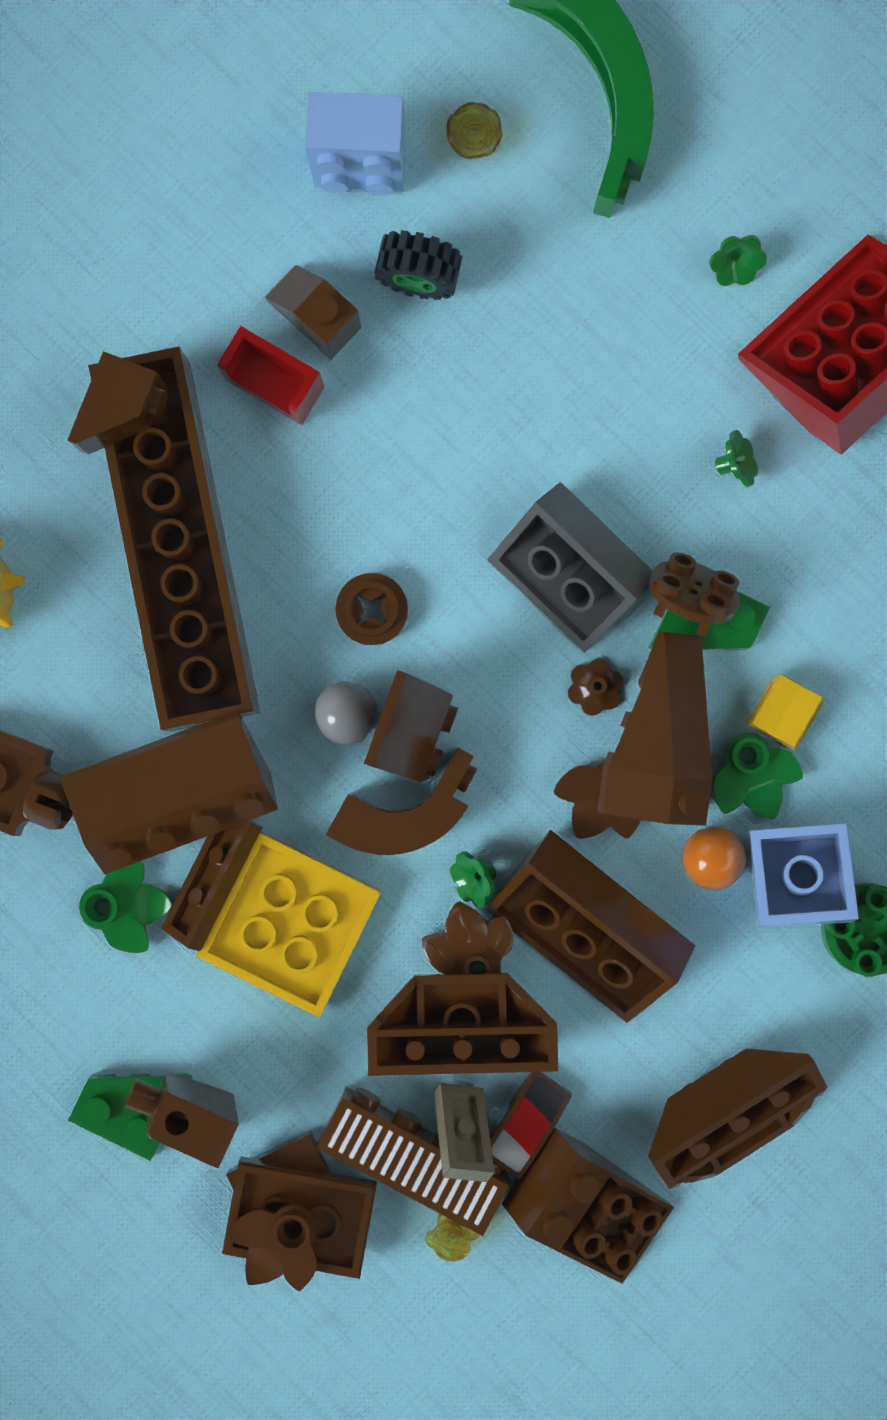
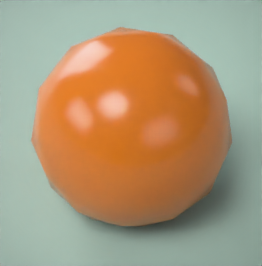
M707 826L697 830L688 838L683 848L682 863L687 876L696 885L704 889L721 890L733 885L742 876L746 867V851L743 842L733 831L722 826Z

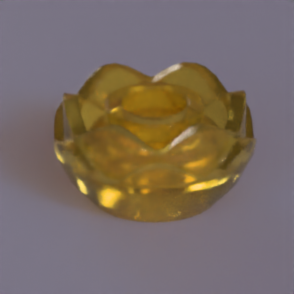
M468 102L460 106L454 114H451L447 121L446 131L449 145L454 152L465 159L478 160L486 158L498 148L503 134L500 117L494 109L484 103ZM476 130L478 135L473 136L470 132Z

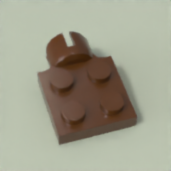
M0 730V831L11 836H21L28 822L50 830L63 829L69 823L73 813L70 808L55 803L56 800L66 803L67 797L61 783V776L64 775L55 772L50 767L54 750Z

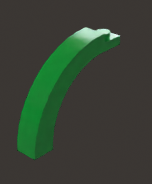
M510 0L509 6L531 13L549 22L571 39L587 57L603 86L611 119V146L609 160L593 213L610 218L614 203L624 204L631 179L640 182L652 139L654 119L653 90L648 64L641 43L632 24L615 0Z

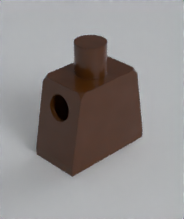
M166 1073L159 1088L135 1079L124 1104V1107L147 1115L146 1135L216 1168H219L239 1125L234 1094L174 1073Z

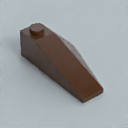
M659 631L639 678L638 684L641 690L632 712L626 711L620 724L625 729L615 753L609 751L603 765L597 812L663 824L706 826L712 785L702 636Z

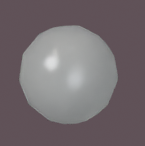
M342 681L330 685L319 695L315 704V723L322 735L334 743L344 745L363 741L368 734L377 711V703L370 691L360 684Z

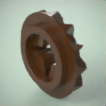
M365 573L352 578L343 586L336 600L335 612L340 628L350 639L362 645H383L399 635L408 617V603L402 588L393 579L378 573ZM386 595L380 611L387 622L384 624L381 620L377 621L371 617L359 625L358 623L362 619L361 616L364 614V609L357 597L360 596L364 600L367 599L373 603Z

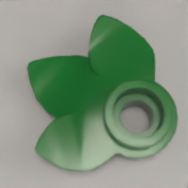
M742 733L736 735L728 742L725 748L724 759L726 764L714 778V798L718 808L724 814L734 811L744 803L755 814L774 820L782 804V784H791L803 779L800 764L792 753L786 749L769 747L768 743L757 734ZM744 747H749L754 753L753 761L749 764L742 763L739 758L740 751Z
M141 862L106 874L103 882L88 888L81 896L79 902V912L83 921L94 929L102 930L111 947L128 953H141L149 949V939L145 925L162 918L172 907V901L161 889L152 885L142 884L145 869L144 864ZM99 898L109 900L111 909L108 914H102L98 911L97 901Z

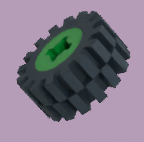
M401 230L400 234L396 231H391L389 235H383L374 274L376 280H381L382 285L392 286L391 290L396 292L404 291L407 296L413 297V294L419 295L420 299L428 300V296L434 300H441V297L448 299L455 293L462 255H460V251L457 248H452V244L448 242L440 243V238L435 236L426 238L424 233L416 232V235H411L409 231Z

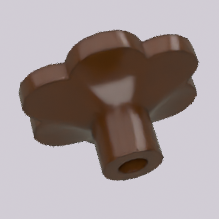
M595 659L588 666L578 665L572 670L571 680L573 684L568 689V698L572 703L580 704L585 714L594 716L603 709L611 710L618 706L620 702L618 691L623 685V677L618 671L610 670L605 660ZM595 682L600 684V690L594 689L593 685Z

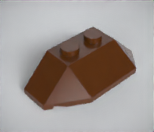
M507 972L413 975L367 1027L368 1076L558 1072L557 1022Z
M744 1049L732 1058L723 1061L718 1067L696 1081L687 1084L667 1099L648 1157L669 1189L679 1187L681 1183H693L715 1177L794 1127L811 1108L815 1097L821 1096L828 1087L815 1061L807 1053Z

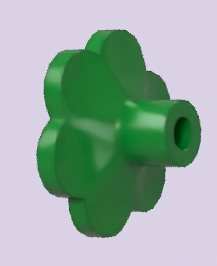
M748 235L743 238L731 236L723 240L720 250L710 257L709 265L711 270L716 273V279L720 285L729 286L735 282L739 285H746L754 280L756 271L766 265L767 256L761 249L760 240L756 236Z
M734 430L730 432L729 440L725 443L727 454L716 458L715 465L719 474L723 475L732 472L735 478L740 479L745 487L754 485V477L758 475V466L753 458V448L747 438L743 439L739 430Z
M467 851L460 852L456 855V863L450 867L451 877L457 884L458 895L462 900L466 902L472 901L476 907L482 908L488 904L489 896L495 891L493 879L496 877V869L491 863H485L481 857H473Z

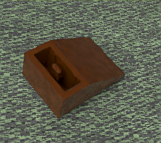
M555 1127L520 1180H517L502 1202L503 1207L525 1236L622 1284L674 1208L665 1199L596 1151Z

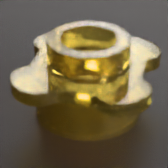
M439 1214L437 1218L438 1224L434 1230L426 1233V1244L433 1248L436 1255L441 1259L450 1262L460 1261L468 1255L471 1241L478 1239L479 1234Z

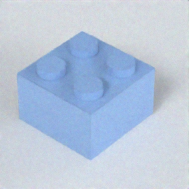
M308 92L305 148L314 187H321L323 190L331 193H343L348 189H366L369 193L375 195H388L393 191H403L406 142L403 96Z
M847 823L752 830L749 832L748 843L758 929L848 923L859 919Z

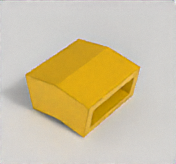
M781 674L775 675L746 725L796 752L824 704L823 697Z

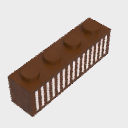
M345 1087L320 1135L316 1148L484 1236L509 1187L507 1171L493 1162L495 1173L488 1182L443 1178L438 1133L435 1134L421 1126L422 1121L406 1110L398 1109L395 1113L380 1105L381 1099L364 1088L357 1087L353 1091Z

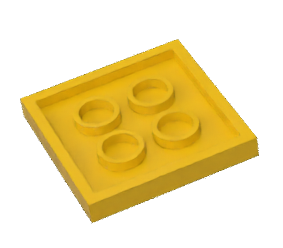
M260 832L202 950L198 951L196 957L320 1018L382 891L276 838Z

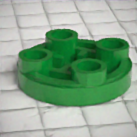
M856 883L854 885L859 919L848 923L821 924L822 940L829 955L842 967L865 977L886 974L887 887L875 883Z

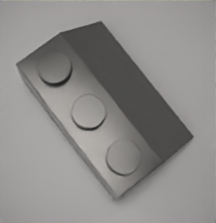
M561 482L533 504L488 558L510 582L584 653L649 588V579L652 569Z

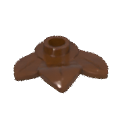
M605 761L601 762L596 768L580 765L570 769L559 779L554 788V795L574 803L571 822L574 835L578 839L596 836L605 831L609 826L620 836L628 839L640 824L641 820L597 812Z
M459 901L453 905L449 912L445 925V935L431 934L422 938V946L428 961L440 973H471L470 963L473 961L483 962L486 966V973H501V960L512 949L514 934L511 923L506 915L494 918L486 924L482 916L475 909Z
M292 1203L280 1207L276 1212L256 1208L239 1217L229 1230L228 1238L241 1246L249 1247L245 1263V1275L248 1285L268 1283L284 1275L287 1282L295 1290L301 1291L314 1276L317 1267V1257L312 1243L317 1233V1222L314 1214L307 1207ZM290 1220H296L301 1224L302 1230L299 1233H291L287 1230L285 1224Z

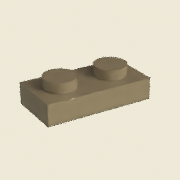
M440 1083L434 1092L443 1178L488 1182L495 1172L483 1088Z

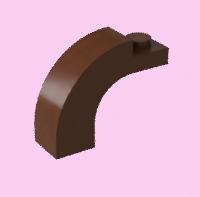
M457 748L434 792L423 803L408 810H384L349 793L326 835L352 849L376 855L408 853L435 842L455 826L468 808L466 803L456 799L453 795L456 789L465 793L473 779L477 768L470 765L474 756Z

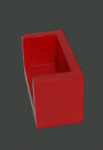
M241 325L217 364L226 381L301 425L325 388L319 371Z

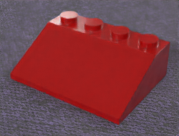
M869 234L738 353L739 360L807 431L841 455L887 413V245Z

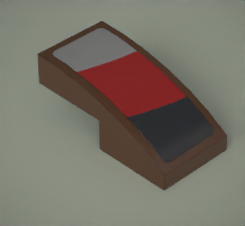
M530 1072L508 1103V1111L490 1135L493 1162L520 1180L556 1126L572 1097V1093L544 1073Z

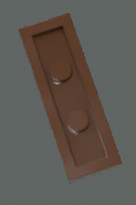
M249 820L207 836L161 927L162 930L188 949L202 950L263 828L262 826Z

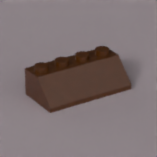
M238 710L61 776V783L83 844L104 874L278 810L271 772Z
M549 830L530 850L485 907V910L495 918L506 915L515 934L626 1023L678 983L696 946L552 830Z

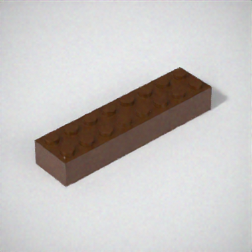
M180 346L124 357L123 359L156 371L166 383L165 390L168 391L166 406L159 417L154 416L149 429L105 447L160 729L173 732L192 728L237 710L241 717L260 714L190 362ZM98 363L88 365L91 380Z

